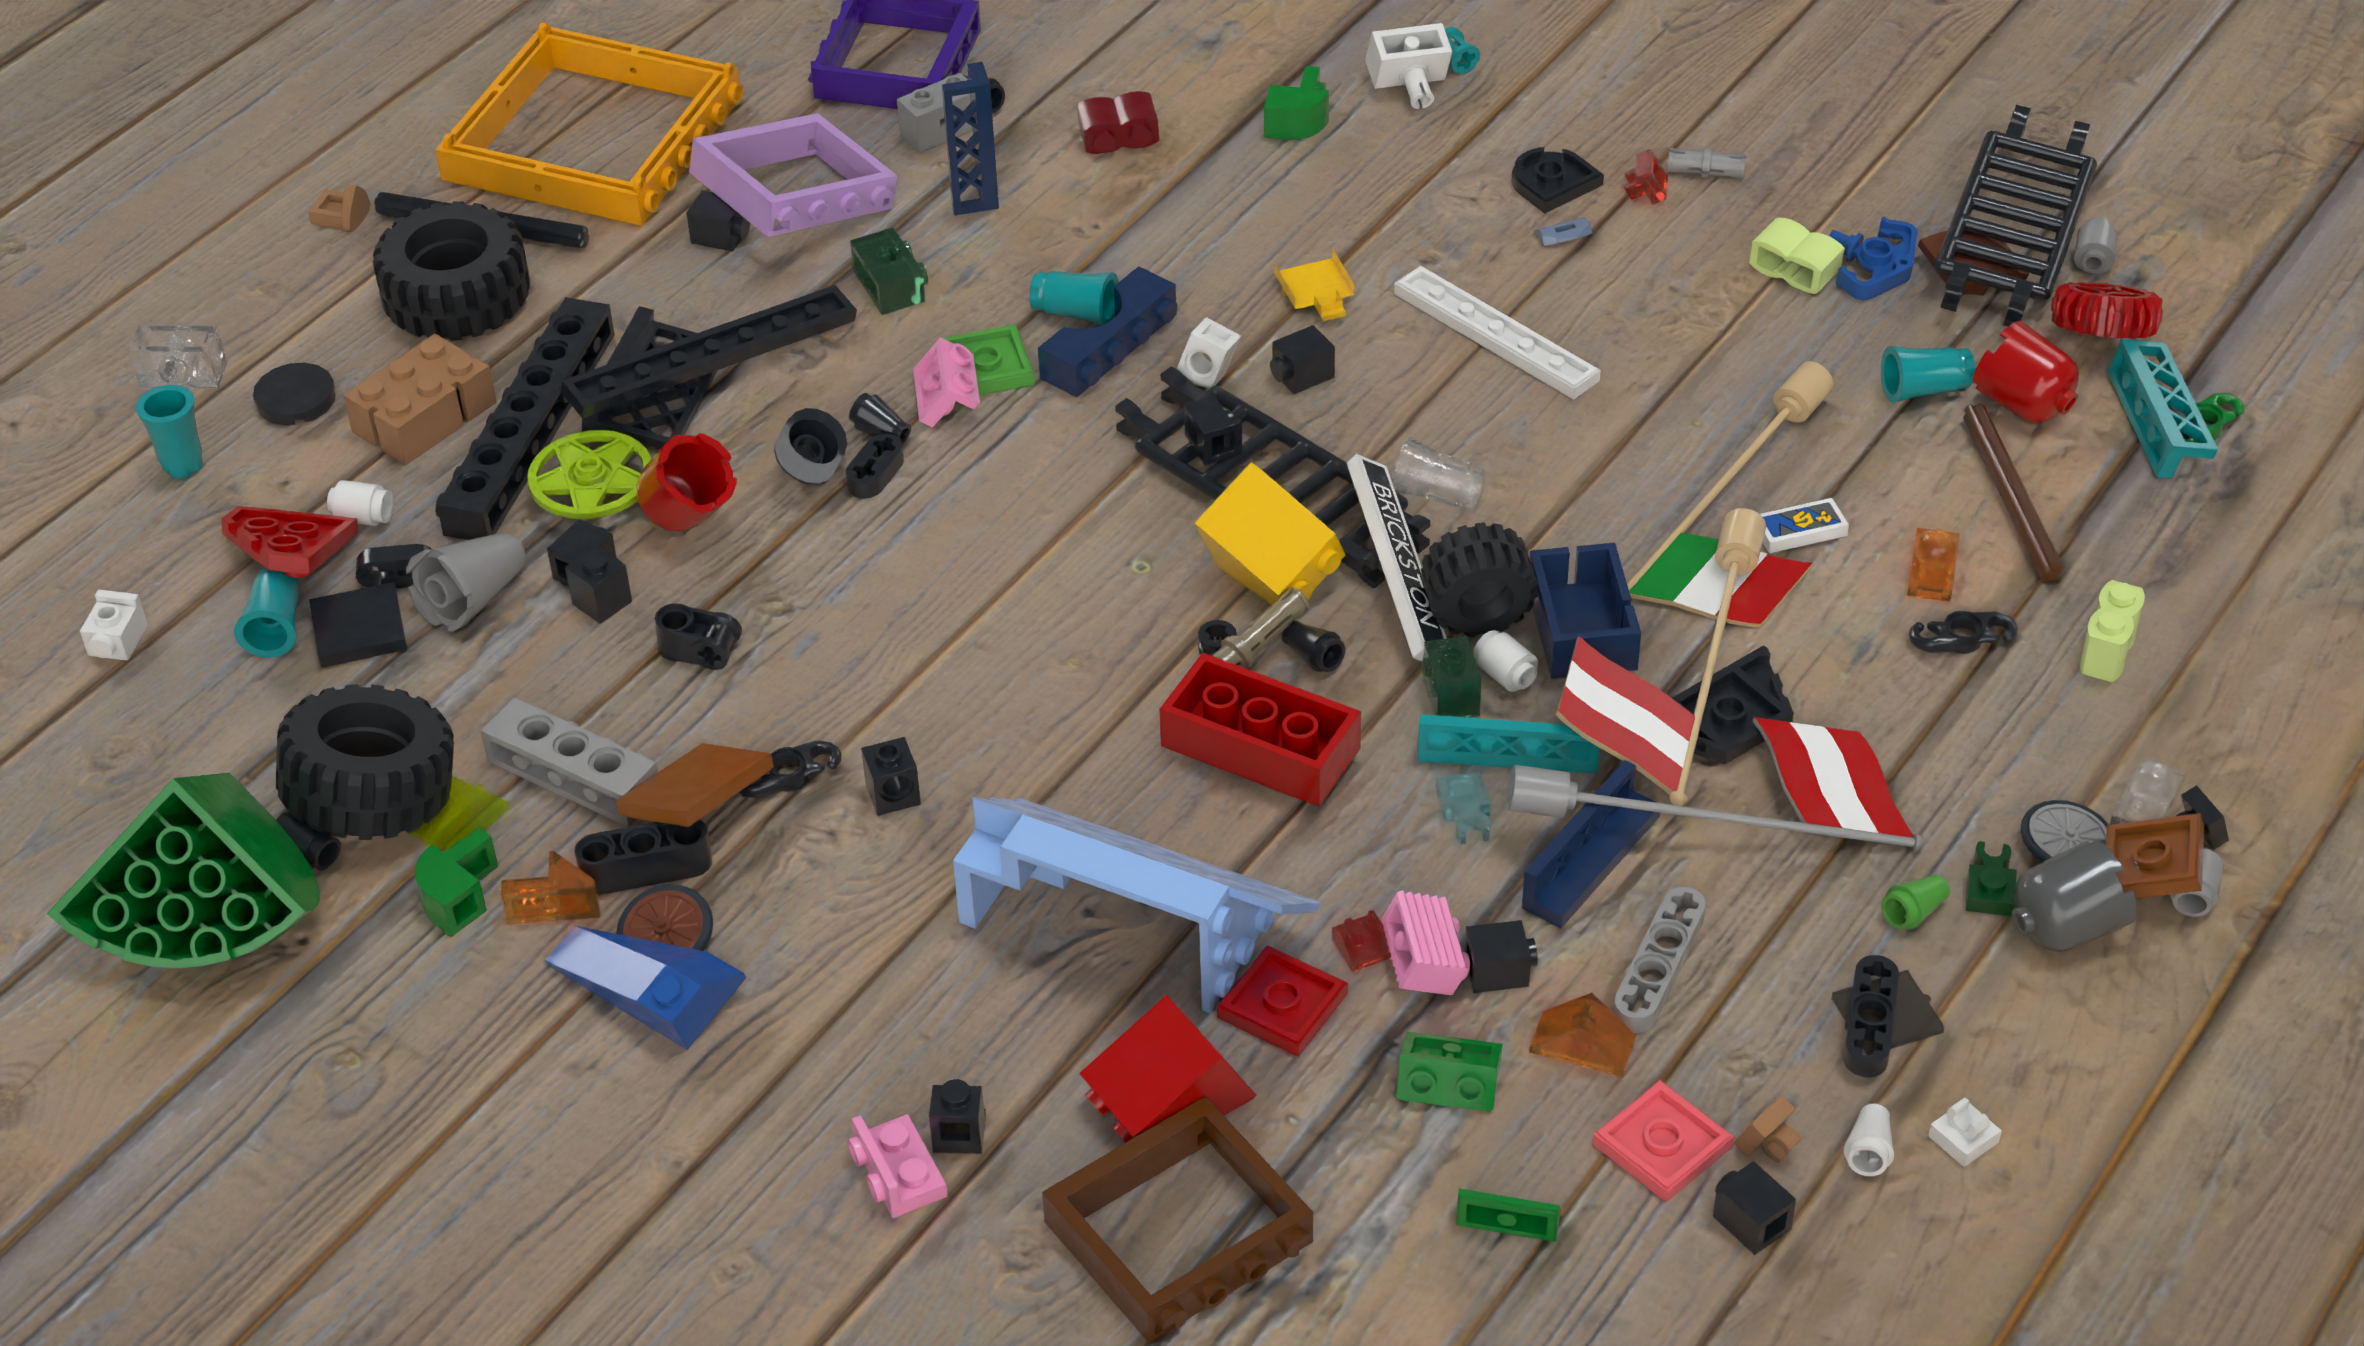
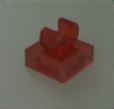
M1651 149L1638 153L1636 168L1625 173V178L1629 183L1624 185V190L1630 199L1639 198L1646 193L1653 205L1666 200L1668 175Z
M1374 910L1368 911L1366 916L1352 920L1351 917L1347 918L1343 924L1332 927V941L1351 972L1391 959L1387 938H1385V931H1383L1384 925Z

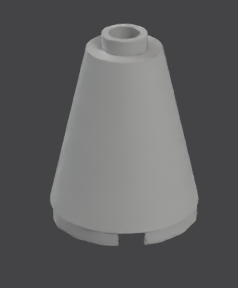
M498 533L422 550L411 557L406 567V575L412 572L414 583L408 587L410 596L418 611L429 623L434 626L443 623L449 627L446 631L457 630L467 625L524 568L525 549L522 543L512 535Z

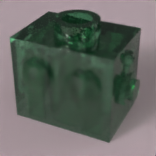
M1460 636L1424 642L1422 659L1423 682L1434 715L1467 718L1480 716L1482 678L1468 637Z

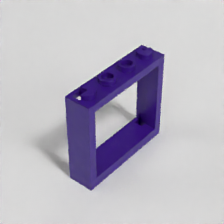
M843 1L838 18L832 20L827 39L821 41L816 60L810 62L811 73L808 80L810 83H813L814 98L898 109V98L939 82L948 76L961 73L981 31L979 1ZM864 23L949 33L927 79L842 67Z

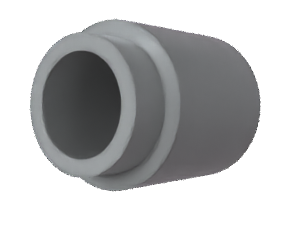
M2100 217L2091 218L2079 228L2074 261L2076 266L2083 272L2101 274L2113 266L2117 231L2110 221Z
M2203 848L2202 891L2170 895L2174 907L2180 913L2191 917H2200L2206 915L2216 905L2224 869V863L2217 853Z

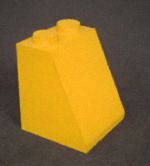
M1252 462L1194 523L1216 566L1272 605L1291 587L1301 591L1309 600L1314 589L1327 575H1331L1337 570L1341 560L1346 556L1336 534Z

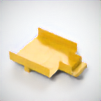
M1333 248L1332 258L1280 271L1274 263V273L1282 286V293L1284 297L1288 296L1295 309L1315 306L1323 321L1346 316L1342 298L1354 295V283Z

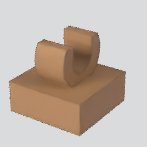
M1781 1095L1747 1127L1734 1144L1747 1157L1762 1144L1766 1154L1779 1163L1802 1140L1792 1127L1784 1124L1796 1108Z

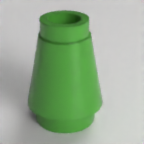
M1933 874L1929 877L1892 886L1882 899V913L1887 922L1897 929H1914L1949 897V885L1943 877Z

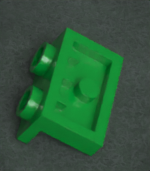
M1407 1031L1399 1058L1397 1099L1487 1112L1492 1111L1495 1103L1496 1082L1501 1064L1503 1044Z

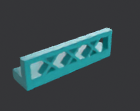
M2121 339L2106 371L2156 477L2172 478L2183 457L2214 459L2218 448L2166 343ZM2144 356L2157 357L2160 365L2154 363L2153 361L2147 359ZM2155 379H2158L2159 381L2170 386L2173 391L2171 392L2170 390L2161 386L2156 382ZM2170 405L2176 410L2182 412L2186 418H2183L2175 412L2171 411L2168 406ZM2183 432L2198 441V443L2185 442L2181 433Z
M1420 714L1418 761L1512 768L1513 765H1521L1565 772L1598 774L1600 748L1585 740L1566 724Z

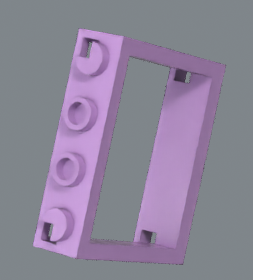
M818 113L693 139L689 173L767 237L885 211L893 207L897 175ZM816 154L847 180L774 195L744 169ZM775 219L780 221V225L774 226Z

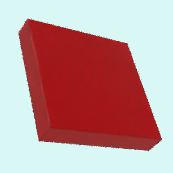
M1267 945L1217 1006V1018L1299 1057L1348 994V983Z

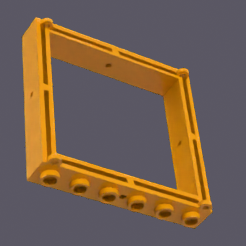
M542 22L533 36L451 132L444 136L443 141L435 149L441 180L643 226L650 215L657 211L660 202L667 193L674 189L677 180L684 171L690 168L693 139L713 135L718 127L724 124L726 117L735 105L741 102L743 85L739 80L738 67H735V64L730 62L721 64L550 27L549 23ZM554 68L694 98L630 181L487 149Z

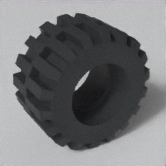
M1485 522L1475 523L1473 527L1467 528V525L1457 527L1458 531L1454 533L1447 532L1442 535L1441 542H1434L1429 547L1430 554L1424 555L1422 560L1423 568H1421V576L1433 617L1437 619V623L1442 628L1448 627L1449 632L1456 635L1464 632L1465 637H1474L1476 634L1484 635L1492 630H1500L1502 632L1509 629L1511 623L1520 622L1524 618V612L1531 611L1534 606L1533 600L1538 596V583L1525 542L1521 537H1517L1516 531L1511 528L1504 530L1501 524L1493 523L1491 526H1486Z

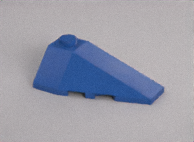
M574 926L545 960L549 967L686 1050L689 1049L746 979L743 972L709 952L580 926Z

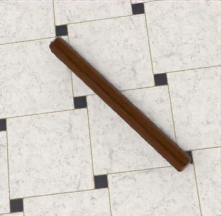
M1980 403L1975 406L1968 405L1965 408L1966 414L1963 419L2040 579L2046 583L2051 580H2060L2064 567L1986 407Z

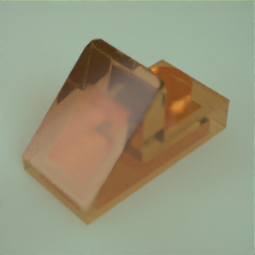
M554 851L549 852L547 877L501 880V898L508 925L601 917L595 880Z

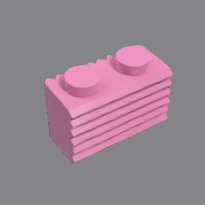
M1403 890L1397 892L1382 916L1381 924H1384L1383 931H1385V938H1387V945L1391 953V960H1393V967H1395L1394 974H1397L1396 981H1399V988L1453 995L1461 981L1466 979L1470 969L1469 955L1466 952H1462L1458 938L1460 931L1459 920L1456 917H1452L1448 900L1445 896L1438 898L1437 895L1430 897L1429 894L1422 896L1420 893L1413 895L1412 891L1406 894Z

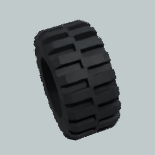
M453 201L451 205L436 203L431 204V208L425 210L421 208L413 210L410 216L406 218L400 217L394 221L392 229L387 228L383 232L373 252L374 260L372 262L382 306L386 315L402 330L406 329L408 333L417 337L426 335L429 338L433 334H437L442 338H449L451 341L462 340L463 336L472 335V337L483 335L484 331L489 328L495 330L502 326L504 319L510 320L518 312L519 307H522L528 296L530 276L521 233L514 222L507 216L505 217L503 213L494 208L488 210L483 204L473 203V205H466L464 201Z
M358 684L345 685L344 689L336 690L334 687L323 689L318 696L310 694L303 698L298 705L295 704L279 724L276 755V789L278 790V797L300 822L306 820L310 828L319 832L324 830L330 831L335 837L346 839L347 835L359 836V840H372L373 836H384V839L397 837L402 831L411 833L418 830L423 825V822L428 824L446 806L450 798L454 755V734L452 728L442 713L436 707L431 708L428 701L419 696L416 698L410 697L407 691L397 688L392 691L384 689L382 685L371 684V687H359Z

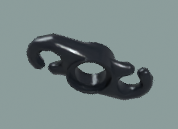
M1955 611L1950 613L1945 621H1931L1927 623V629L1935 633L1936 637H1922L1920 632L1923 631L1924 625L1921 622H1916L1910 628L1908 635L1911 643L1916 648L1928 653L1956 652L1967 654L1978 650L1981 643L1994 644L2000 640V636L1991 631L1990 627L2001 626L2007 629L2002 636L2005 642H2011L2017 636L2018 628L2016 622L2010 616L1997 611ZM1955 628H1966L1971 630L1974 635L1968 637L1960 636L1952 630Z
M821 740L795 747L779 748L771 753L774 768L763 775L762 780L756 784H750L741 790L739 794L743 797L757 799L782 791L797 790L806 784L810 775L821 774L825 770L823 764L813 761L815 757L821 754L830 755L827 766L830 769H836L841 762L842 753L832 742ZM786 764H794L799 767L791 774L776 772L779 767Z

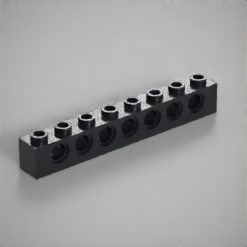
M565 297L558 310L551 314L547 328L542 336L537 337L533 350L527 360L520 364L516 378L511 386L504 390L501 402L494 413L489 414L483 431L478 439L473 440L465 460L461 466L456 467L452 481L445 492L441 493L437 498L435 512L436 516L440 518L443 536L471 540L497 533L528 481V470L533 459L542 449L550 444L572 407L561 393L562 380L595 369L615 336L610 304Z

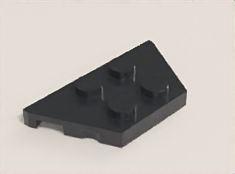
M1761 646L1713 674L1694 754L1727 764L1765 742L1761 732L1752 722L1754 717L1793 722V709L1789 699L1782 693L1783 684L1779 674H1774L1770 665L1771 654L1766 646ZM1702 681L1672 697L1674 701L1693 715Z

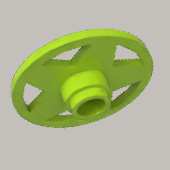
M590 430L570 434L547 445L533 459L528 470L529 490L533 499L540 507L557 516L571 519H594L609 516L630 507L638 501L636 485L641 473L624 465L631 455L635 453L643 463L644 469L650 462L651 456L639 441L622 433L607 430ZM608 442L594 451L582 445V443ZM556 454L560 467L539 475L542 467ZM570 494L573 507L554 502L547 496ZM611 494H626L618 500L601 505L609 499Z

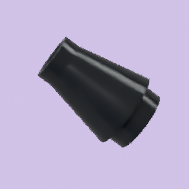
M864 393L856 399L851 407L849 420L854 423L856 430L874 436L886 433L893 434L901 439L902 444L910 435L911 425L905 422L877 394L871 396L868 393Z
M1297 620L1290 623L1282 632L1283 642L1289 645L1316 672H1331L1344 659L1345 645L1341 641L1340 636L1335 632L1309 626Z

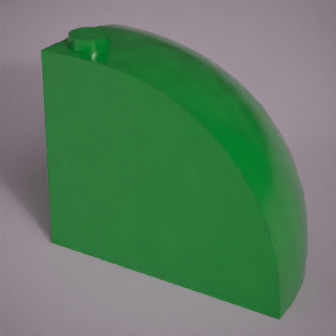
M230 773L173 778L47 914L63 929L95 949L101 948L108 953L122 957V960L152 967H199L239 957L278 939L295 927L318 905L320 890L316 877L304 855L274 817Z

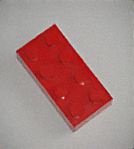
M1203 652L1159 709L1162 747L1319 807L1361 749V711Z

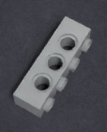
M515 697L481 730L488 762L627 827H630L637 819L619 815L616 800L658 773L657 763L647 755L637 754L616 744L610 738L600 737L581 728L575 722L565 721L546 712L540 706L530 705Z

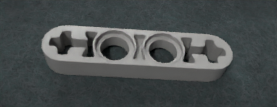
M1683 886L1668 891L1664 896L1615 996L1613 1018L1620 1029L1629 1033H1644L1650 1030L1656 1023L1704 922L1706 901L1699 891ZM1683 907L1688 908L1683 915L1682 923L1677 921L1676 913L1680 912ZM1666 936L1673 937L1680 942V945L1671 949L1663 948L1656 943V940ZM1652 969L1661 972L1664 978L1657 982H1650L1644 980L1639 974L1644 970ZM1638 996L1644 998L1643 1008H1639L1636 1013L1631 1012Z

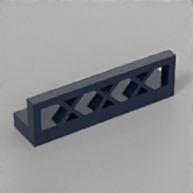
M983 62L967 64V81L942 84L951 200L954 216L999 209L991 91ZM970 94V104L963 111L953 105L952 96ZM965 123H968L972 126L973 135L965 142L955 136V133ZM968 154L975 158V167L969 173L958 167V164ZM970 185L977 188L980 196L979 199L961 201L960 195Z
M1625 760L1594 793L1596 795L1655 802L1634 791L1636 765ZM1586 802L1524 871L1522 909L1561 929L1658 820L1660 812Z

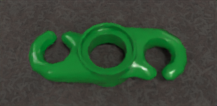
M2214 393L2205 400L2196 403L2203 419L2214 423L2213 425H2206L2213 440L2220 437L2223 426L2227 422L2233 421L2236 418V414L2241 415L2244 413L2243 402L2238 397L2228 393ZM2223 404L2230 405L2234 408L2235 412L2225 411L2219 406ZM2191 437L2189 439H2185V442L2198 443V441Z

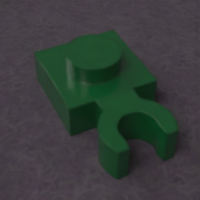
M1979 841L1975 849L1974 864H1969L1965 911L2012 916V911L2015 909L2014 892L2017 870L2008 869L2012 852L2011 847L2008 844H2003L2001 855L1994 857L1985 852V842Z

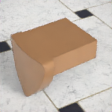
M347 184L344 192L325 189L308 213L311 224L353 232L367 216L371 204L363 188Z

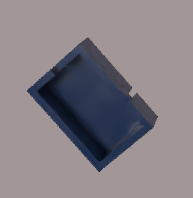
M1615 542L1577 546L1574 584H1568L1570 556L1568 547L1531 550L1529 558L1538 583V596L1533 600V612L1551 679L1567 677L1575 644L1579 636L1610 661L1628 671L1638 670L1641 630L1634 606L1631 605L1630 592Z

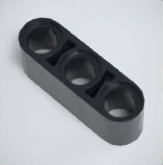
M701 819L689 827L653 822L593 833L581 838L574 849L580 883L584 890L595 895L694 878L707 872L712 865L713 859L708 829L705 822Z

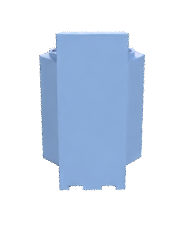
M972 797L975 830L953 860L959 923L975 929L1004 886L1021 891L1029 877L1064 889L1069 880L1073 878L1199 923L1202 1011L1210 1014L1220 997L1225 998L1232 989L1235 973L1240 965H1247L1250 961L1257 937L1261 932L1266 933L1269 930L1275 912L1282 915L1317 912L1322 903L1022 798H1014V801L1006 798L990 797V800H986L981 797Z

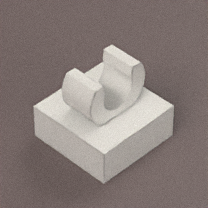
M1964 1097L1951 1106L1946 1114L1931 1123L1928 1136L1958 1163L1966 1167L1999 1143L2002 1130L1992 1123L1988 1116L1972 1106L1969 1100Z

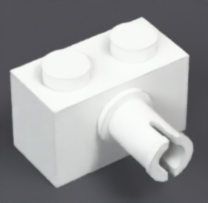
M1442 23L1374 31L1371 34L1365 61L1375 89L1406 85L1411 106L1419 109L1418 99L1421 101L1422 108H1426L1434 102V95L1428 82L1445 80L1452 49Z

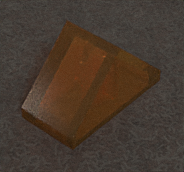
M1591 992L1544 1010L1531 1041L1529 1053L1623 1077L1635 1044L1636 1035Z

